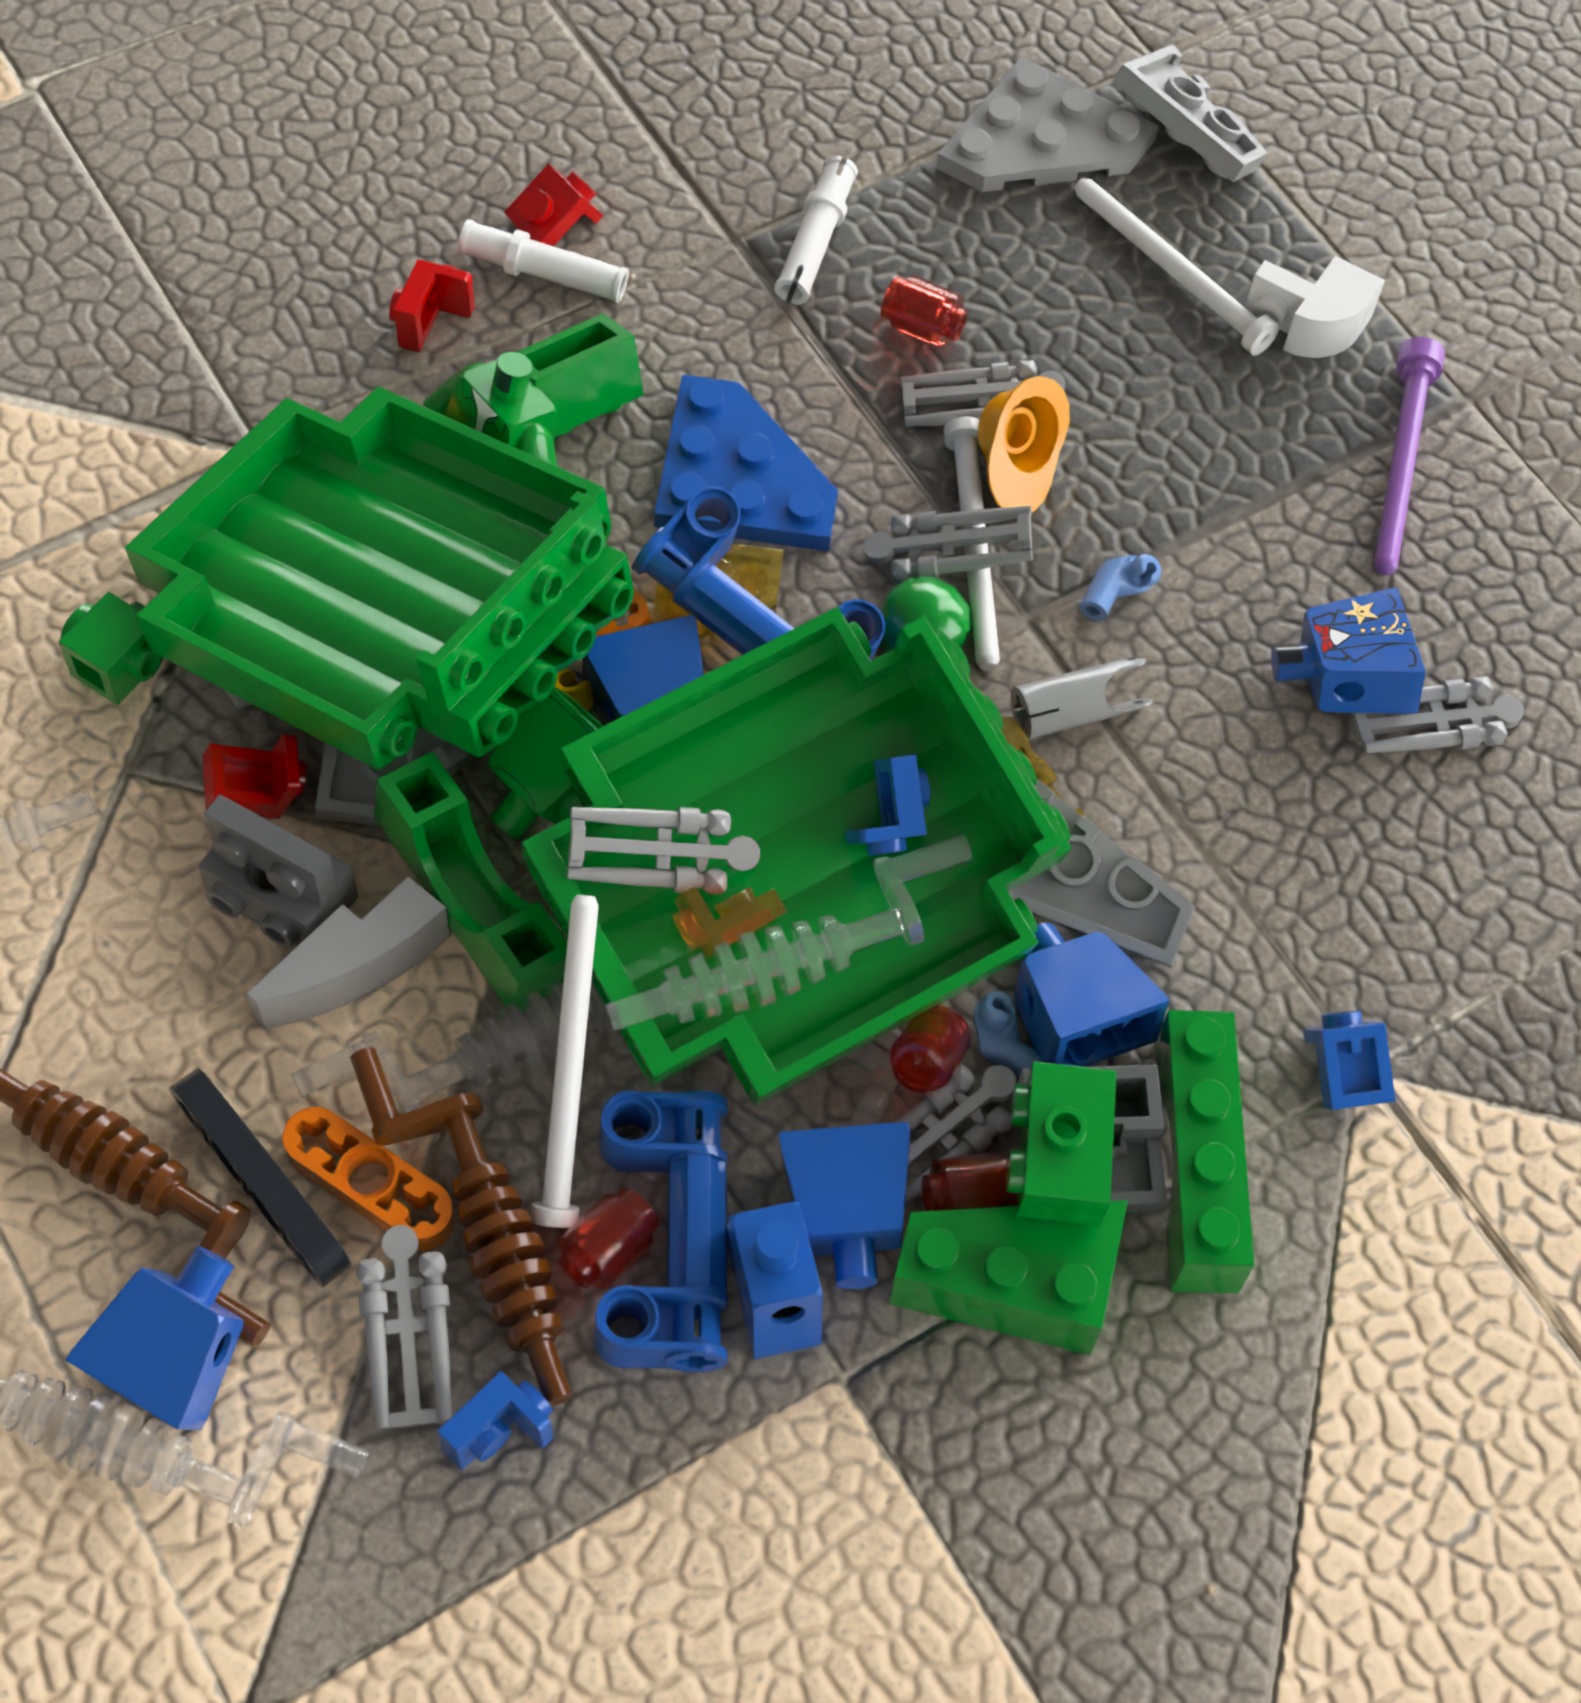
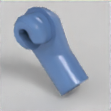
M1142 554L1139 556H1123L1105 561L1098 568L1079 605L1080 611L1091 620H1105L1116 598L1143 593L1159 581L1161 566L1158 560L1152 555Z
M1002 991L986 993L977 1003L974 1010V1024L979 1051L987 1060L996 1065L1007 1066L1016 1077L1020 1078L1022 1069L1031 1068L1033 1061L1041 1062V1059L1035 1049L1024 1044L1019 1039L1013 999Z

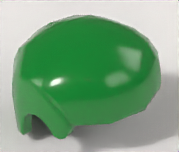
M911 577L891 589L880 608L885 620V634L879 647L884 653L893 650L903 626L923 616H926L932 628L938 626L940 631L944 632L950 641L956 642L960 648H963L967 634L970 631V606L955 587L935 577Z

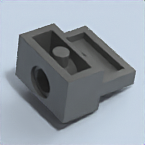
M221 794L205 811L204 816L212 839V849L198 867L207 891L206 898L217 910L229 917L238 918L241 914L259 924L262 932L278 945L285 948H292L294 944L298 946L342 904L350 909L359 897L351 865L320 848H316ZM271 883L277 890L266 891L263 889Z
M1158 1066L1090 1067L1117 1070L1110 1201L1128 1200L1126 1213L1163 1212L1167 1205L1160 1137L1165 1128ZM1031 1068L1022 1069L1018 1085H1026ZM1016 1126L1017 1147L1021 1151L1022 1127Z

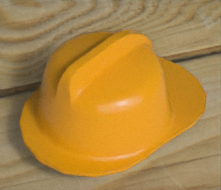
M1042 376L1025 379L1013 390L997 394L987 403L980 415L977 426L978 442L987 462L989 489L1000 508L1030 505L1032 512H1034L1043 503L1050 489L1059 453L1065 441L1070 423L1069 402L1064 389L1054 379Z

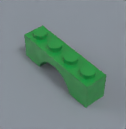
M432 751L378 778L374 809L375 819L423 889L446 907L450 928L510 1015L513 1017L562 990L567 940L539 901L535 903L524 901L500 877L478 838L471 818L468 800L435 753Z
M1168 1010L1158 1041L1155 1042L1161 1101L1168 1114L1172 1142V1192L1167 1223L1171 1292L1238 1294L1255 1265L1235 1013L1228 1011Z

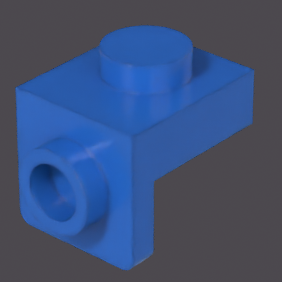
M916 755L873 761L881 826L845 831L847 844L866 843L867 855L906 851V837L927 835L923 807H928L930 786L925 770L918 768Z

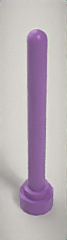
M1428 337L1409 338L1399 348L1396 370L1405 386L1374 560L1375 570L1381 575H1391L1398 567L1427 389L1441 376L1443 370L1445 349L1441 343Z

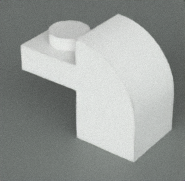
M1334 256L1316 284L1264 260L1254 275L1245 308L1257 318L1263 315L1270 316L1279 324L1280 330L1288 333L1283 351L1308 358L1328 357L1346 350L1357 340L1372 318L1385 280L1337 256Z

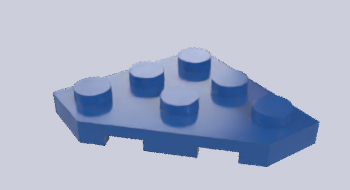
M682 374L654 512V527L661 528L665 526L696 491L708 486H714L731 492L738 500L741 514L735 535L736 539L829 551L838 489L739 382ZM711 516L700 517L696 520L702 528L709 531H718L724 528L720 520Z

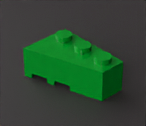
M1128 1200L1110 1201L1100 1226L1017 1217V1206L910 1212L889 1304L1090 1356L1103 1327Z

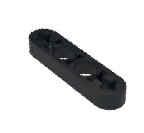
M196 1068L170 1086L169 1090L187 1119L314 1281L324 1288L351 1268V1262L336 1238L207 1075L200 1068Z

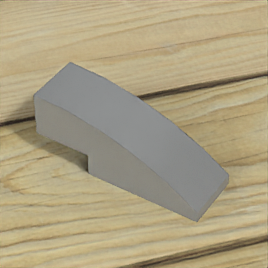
M409 877L405 878L362 920L342 904L247 993L255 1021L265 1030L303 1021L343 1007L384 987L419 964L450 938L446 907Z

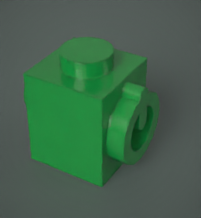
M108 591L96 604L86 603L73 611L62 628L58 642L70 675L118 706L140 682L147 681L155 675L161 666L163 657L150 651L136 617L145 606L136 601L129 604Z

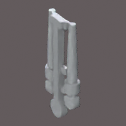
M1034 360L1017 361L1015 366H1009L1008 362L991 363V367L903 376L901 377L905 427L945 426L949 421L958 417L980 419V415L990 399H993L999 393L1013 390L1025 379L1036 377V364ZM1046 371L1038 375L1054 379L1065 390V380L1061 374L1055 371ZM919 386H947V387H935V388L914 389V387H919ZM978 400V408L916 415V405Z
M1029 505L938 514L937 511L918 513L915 518H911L909 514L892 516L891 531L895 538H892L885 532L872 533L864 541L863 549L867 559L874 564L887 563L895 554L909 553L910 559L892 560L891 576L895 583H901L917 576L939 578L940 574L973 571L1033 561L1031 539L1032 510ZM1017 519V523L955 531V528ZM1018 540L1019 551L955 556V547ZM942 549L943 558H938L937 555L919 557L921 551Z
M1488 676L1473 677L1467 683L1463 679L1444 680L1441 682V685L1423 687L1420 703H1428L1430 712L1368 719L1367 713H1352V722L1358 743L1363 746L1364 753L1425 750L1457 746L1458 749L1478 748L1482 742H1484L1485 746L1502 745L1507 736L1506 728H1512L1519 724L1524 714V707L1517 698L1508 695L1498 697L1492 705L1478 707L1475 701L1488 700L1493 690ZM1441 701L1444 704L1465 702V708L1444 710ZM1449 726H1456L1455 730H1450ZM1436 729V732L1377 741L1374 740L1373 736L1377 734Z
M571 807L570 810L571 823L567 879L631 886L672 888L674 893L694 894L696 889H702L707 894L716 895L725 892L728 877L726 872L721 869L710 868L705 870L709 858L724 859L730 868L737 871L750 870L755 867L760 858L758 844L747 836L734 837L726 845H710L708 834L721 836L730 830L731 817L724 810H711L706 814L700 813L699 808L678 807L677 811ZM585 821L657 828V841L585 837ZM672 829H675L677 834H698L696 844L671 842ZM597 851L656 855L655 869L583 867L584 852ZM670 856L695 857L696 867L674 866L673 870H668L670 869Z
M959 1065L949 1072L945 1083L937 1082L922 1094L923 1100L894 1122L909 1121L910 1132L921 1123L928 1130L910 1145L909 1167L938 1143L948 1152L907 1188L905 1208L945 1179L971 1156L978 1157L993 1145V1137L999 1138L1011 1130V1115L1005 1108L999 1106L987 1114L986 1121L980 1111L991 1100L1002 1102L1008 1100L1013 1095L1016 1076L1007 1066L994 1065L988 1068L982 1077V1087L968 1098L963 1094L973 1087L974 1075L967 1067ZM955 1099L958 1107L939 1121L933 1114H941L954 1103ZM967 1119L975 1122L976 1124L961 1136L962 1141L958 1144V1141L951 1133Z
M405 1225L393 1226L385 1232L381 1245L386 1257L394 1262L395 1278L383 1282L385 1269L381 1261L376 1258L364 1259L359 1262L357 1267V1277L362 1283L364 1293L358 1295L360 1316L365 1317L368 1364L377 1430L447 1422L452 1417L449 1342L446 1308L450 1307L449 1287L447 1284H443L442 1279L446 1272V1260L437 1251L426 1252L419 1259V1271L424 1278L410 1276L409 1261L415 1257L419 1247L417 1235L411 1228ZM420 1288L422 1309L427 1310V1316H413L412 1290ZM386 1291L397 1293L399 1319L384 1320V1315L388 1314ZM428 1331L437 1408L421 1410L415 1332ZM385 1334H400L405 1412L389 1413Z

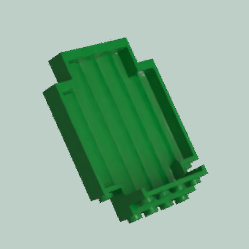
M379 386L341 422L285 398L124 547L139 584L159 593L136 615L150 651L376 770L388 765L397 757L406 754L415 741L419 727L478 758L491 751L497 745L505 743L516 728L518 715L531 708L537 702L545 700L550 695L557 681V673L570 666L576 660L584 658L589 653L595 641L596 631L608 625L615 618L623 616L629 609L634 595L627 554L606 544L612 524L604 487Z
M837 606L561 748L560 765L583 807L639 808L677 811L678 807L699 808L700 813L705 814L711 810H724L731 817L730 830L721 836L708 834L710 845H726L734 837L747 836L756 841L760 848L758 863L755 867L746 871H737L730 868L724 859L709 858L705 870L710 868L721 869L726 872L728 877L725 892L712 895L707 894L702 889H696L694 894L674 893L672 888L631 886L567 879L570 817L522 842V858L538 889L553 911L567 940L571 902L575 896L588 895L596 898L598 916L591 982L651 1087L722 1048L739 1083L753 1105L757 1106L1026 957L1039 943L1034 935L1037 933L1038 928L1032 912L1022 899L1016 898L1013 900L1008 891L1061 863L1072 849L1068 842L1071 838L1070 830L1059 810L1043 800L1034 785L1037 784V778L1028 758L1024 753L1016 750L1013 745L1008 743L1001 732L1004 728L1003 720L994 702L988 696L983 695L978 688L974 687L968 676L971 673L970 666L960 646L956 642L950 641L948 636L940 631L938 626L932 628L926 616L903 626L893 650L870 661L871 647L865 633L855 621L848 623ZM916 755L918 768L925 770L930 786V802L928 807H923L927 835L906 837V851L867 855L866 843L847 844L845 831L881 826L873 761ZM585 821V837L657 841V828ZM672 829L671 842L696 844L698 834H677L676 830ZM585 851L583 867L655 869L656 855ZM670 856V869L668 870H673L674 866L696 867L695 857Z

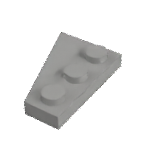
M1173 44L1124 63L1121 66L1113 83L1126 93L1127 100L1137 109L1151 113L1166 126V132L1175 141L1189 145L1205 158L1207 167L1213 173L1234 182L1258 170L1268 152L1232 111L1224 107L1214 106L1207 99L1206 95L1211 87L1200 75H1193L1192 78L1187 76L1179 66L1183 55Z
M1037 778V784L1034 786L1041 798L1050 806L1056 807L1068 825L1071 835L1068 842L1072 849L1061 863L1008 891L1013 900L1016 898L1022 899L1029 907L1033 916L1083 935L1094 932L1106 934L1120 949L1172 968L1195 906L1138 859L1130 856L1104 835L1101 829L1086 817L1078 814L1057 797L1054 791Z

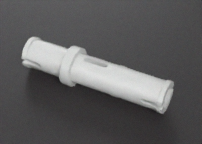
M830 156L824 161L815 190L810 191L802 210L804 213L803 220L780 277L775 283L774 290L784 301L787 298L791 285H797L791 304L801 305L809 299L810 290L833 230L843 223L847 214L845 201L852 183L857 177L858 170L856 165L847 159L842 174L840 176L836 175L842 156Z
M468 219L464 223L459 237V254L469 255L503 266L504 272L517 277L522 272L565 287L608 298L616 303H620L627 286L628 268H620L576 252L531 240L530 234L517 229L512 234L478 224Z

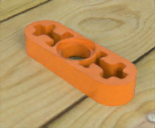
M321 1107L305 1108L295 1113L287 1121L282 1135L283 1145L290 1164L302 1175L385 1232L397 1225H405L411 1228L417 1235L419 1242L418 1250L420 1251L434 1249L442 1245L450 1237L455 1224L452 1201L448 1192L438 1183L385 1147L376 1145L372 1138L328 1109ZM325 1130L329 1147L341 1156L337 1168H335L332 1156L319 1147L314 1146L307 1153H304L305 1147L301 1137L306 1133L317 1137ZM367 1163H375L384 1167L388 1172V1179L380 1190L370 1194H363L355 1191L349 1185L350 1176L357 1167ZM403 1183H406L402 1188L405 1201L420 1210L427 1208L430 1203L434 1204L433 1208L437 1222L431 1225L429 1222L421 1221L415 1228L411 1227L412 1221L409 1210L396 1201Z

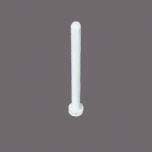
M1082 178L1076 183L1075 192L1079 199L1243 336L1241 346L1250 354L1255 356L1262 353L1274 341L1279 331V324L1270 316L1263 315L1257 318L1092 179Z
M958 417L949 421L944 426L945 445L955 453L960 511L984 509L978 448L980 445L978 442L977 426L979 419L974 417ZM986 524L962 527V530L986 527ZM988 543L964 546L965 555L989 553ZM990 568L967 571L976 664L983 671H992L996 669L1000 656Z
M576 895L571 902L543 1199L541 1202L532 1203L531 1218L534 1224L546 1227L578 1226L580 1208L570 1204L598 916L596 898L588 895Z

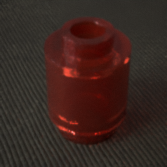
M897 275L885 293L880 315L882 318L891 321V328L936 347L943 348L949 340L956 342L960 338L968 320L969 310L963 308L964 297L962 294L916 275H911L909 278Z
M939 1004L908 1021L890 1051L893 1075L904 1088L916 1093H926L938 1090L950 1081L971 1045V1031L963 1016L956 1010Z
M999 1151L935 1159L931 1164L930 1174L923 1175L921 1180V1195L925 1210L939 1211L1017 1206L1018 1193L1006 1192L1009 1156L1004 1157Z
M621 1187L614 1195L610 1193L604 1194L558 1239V1245L563 1254L558 1259L561 1268L572 1281L582 1288L587 1289L593 1285L600 1289H607L653 1243L652 1234L660 1226L658 1216L639 1194L629 1188Z

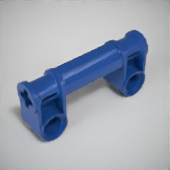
M708 486L692 494L673 518L648 540L637 555L631 568L638 575L647 573L673 594L672 602L683 608L690 615L694 614L699 622L743 655L794 628L716 567L724 555L729 552L734 542L740 522L741 509L738 500L731 492L721 487ZM711 516L720 520L724 528L718 531H709L702 528L696 520L700 517ZM853 599L845 601L838 607L848 623L855 621L865 633L871 647V656H869L871 661L885 634L884 617L874 604L866 600Z
M629 1090L612 1096L603 1106L600 1119L599 1148L605 1162L615 1170L627 1173H668L666 1287L630 1285L615 1287L605 1293L597 1306L594 1326L595 1349L602 1360L611 1366L623 1369L669 1368L684 1372H708L723 1368L728 1363V1352L721 1346V1311L725 1310L728 1306L726 1232L728 1155L721 1148V1119L728 1113V1101L721 1094L703 1090L681 1093ZM623 1124H634L644 1129L646 1135L639 1139L628 1140L617 1135L614 1129ZM696 1127L700 1129V1140L696 1139ZM627 1316L638 1320L644 1327V1331L636 1337L622 1338L612 1333L608 1325L617 1317ZM694 1320L698 1321V1337L694 1335Z

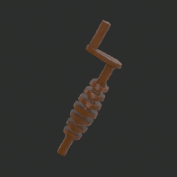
M369 1047L354 1052L350 1056V1060L373 1124L371 1131L376 1145L386 1146L448 1131L462 1170L460 1175L453 1180L452 1187L455 1199L463 1201L457 1209L460 1224L464 1227H469L464 1232L463 1239L466 1251L473 1253L469 1259L472 1274L477 1279H484L480 1283L479 1288L487 1302L497 1303L492 1309L496 1322L501 1327H511L504 1334L512 1351H523L528 1354L540 1391L550 1406H556L568 1401L573 1395L554 1345L556 1337L563 1332L564 1328L559 1313H548L556 1307L558 1301L555 1288L545 1285L552 1277L549 1262L546 1259L540 1258L545 1253L546 1248L541 1235L531 1232L535 1224L529 1212L525 1209H518L523 1201L514 1186H505L510 1181V1176L502 1163H492L486 1158L473 1122L483 1112L479 1096L475 1093L457 1094L399 1115L376 1049Z
M0 1069V1101L13 1109L12 1125L26 1136L31 1135V1141L42 1151L50 1152L51 1158L62 1168H69V1172L73 1177L85 1184L92 1183L93 1187L110 1195L116 1193L119 1200L130 1205L140 1203L143 1211L154 1216H160L170 1209L207 1232L199 1245L200 1247L224 1259L227 1258L249 1224L251 1218L250 1208L239 1201H233L222 1208L188 1187V1170L178 1161L169 1160L168 1153L156 1143L149 1144L148 1136L137 1127H130L129 1121L114 1111L107 1112L105 1107L92 1101L84 1102L81 1096L70 1091L60 1092L58 1086L45 1080H40L29 1087ZM219 1292L214 1302L243 1319V1329L239 1338L253 1347L258 1346L266 1337L270 1323L224 1293Z

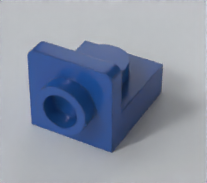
M1361 1010L1323 1014L1321 1015L1322 1027L1303 1029L1304 1042L1315 1043L1324 1109L1336 1110L1396 1101L1385 1022L1362 1021Z
M500 1371L437 1430L442 1451L462 1471L475 1458L480 1462H484L492 1457L510 1437L512 1431L508 1426L513 1422L543 1449L553 1440L552 1424L548 1418L553 1410L544 1396L528 1381L523 1380L516 1386Z

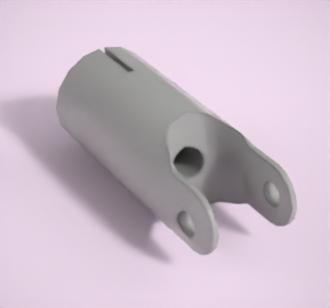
M1135 657L1121 659L1014 686L1011 690V708L1016 709L1012 712L1020 734L1026 740L1134 712L1151 705L1153 700L1150 698L1136 699L1108 706L1105 699V686L1115 673L1144 665L1146 659Z

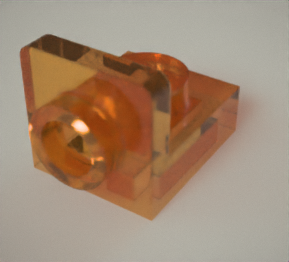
M694 886L675 899L679 912L675 913L673 918L686 944L692 950L700 947L706 958H709L787 913V910L774 888L756 898L749 887L717 905L715 908L721 918L715 921L698 889Z

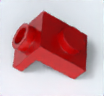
M549 163L503 212L521 231L528 232L531 240L554 246L583 214L596 224L604 216L590 202L597 193L576 172L572 170L565 177Z
M417 259L404 288L398 287L394 291L390 302L389 319L395 322L398 347L420 352L439 311L470 318L475 309L472 275L451 265H440Z
M282 734L272 751L210 743L202 756L206 810L218 795L221 794L264 818L280 819L294 797H299L305 787L306 763L303 759H298L297 737L294 735Z

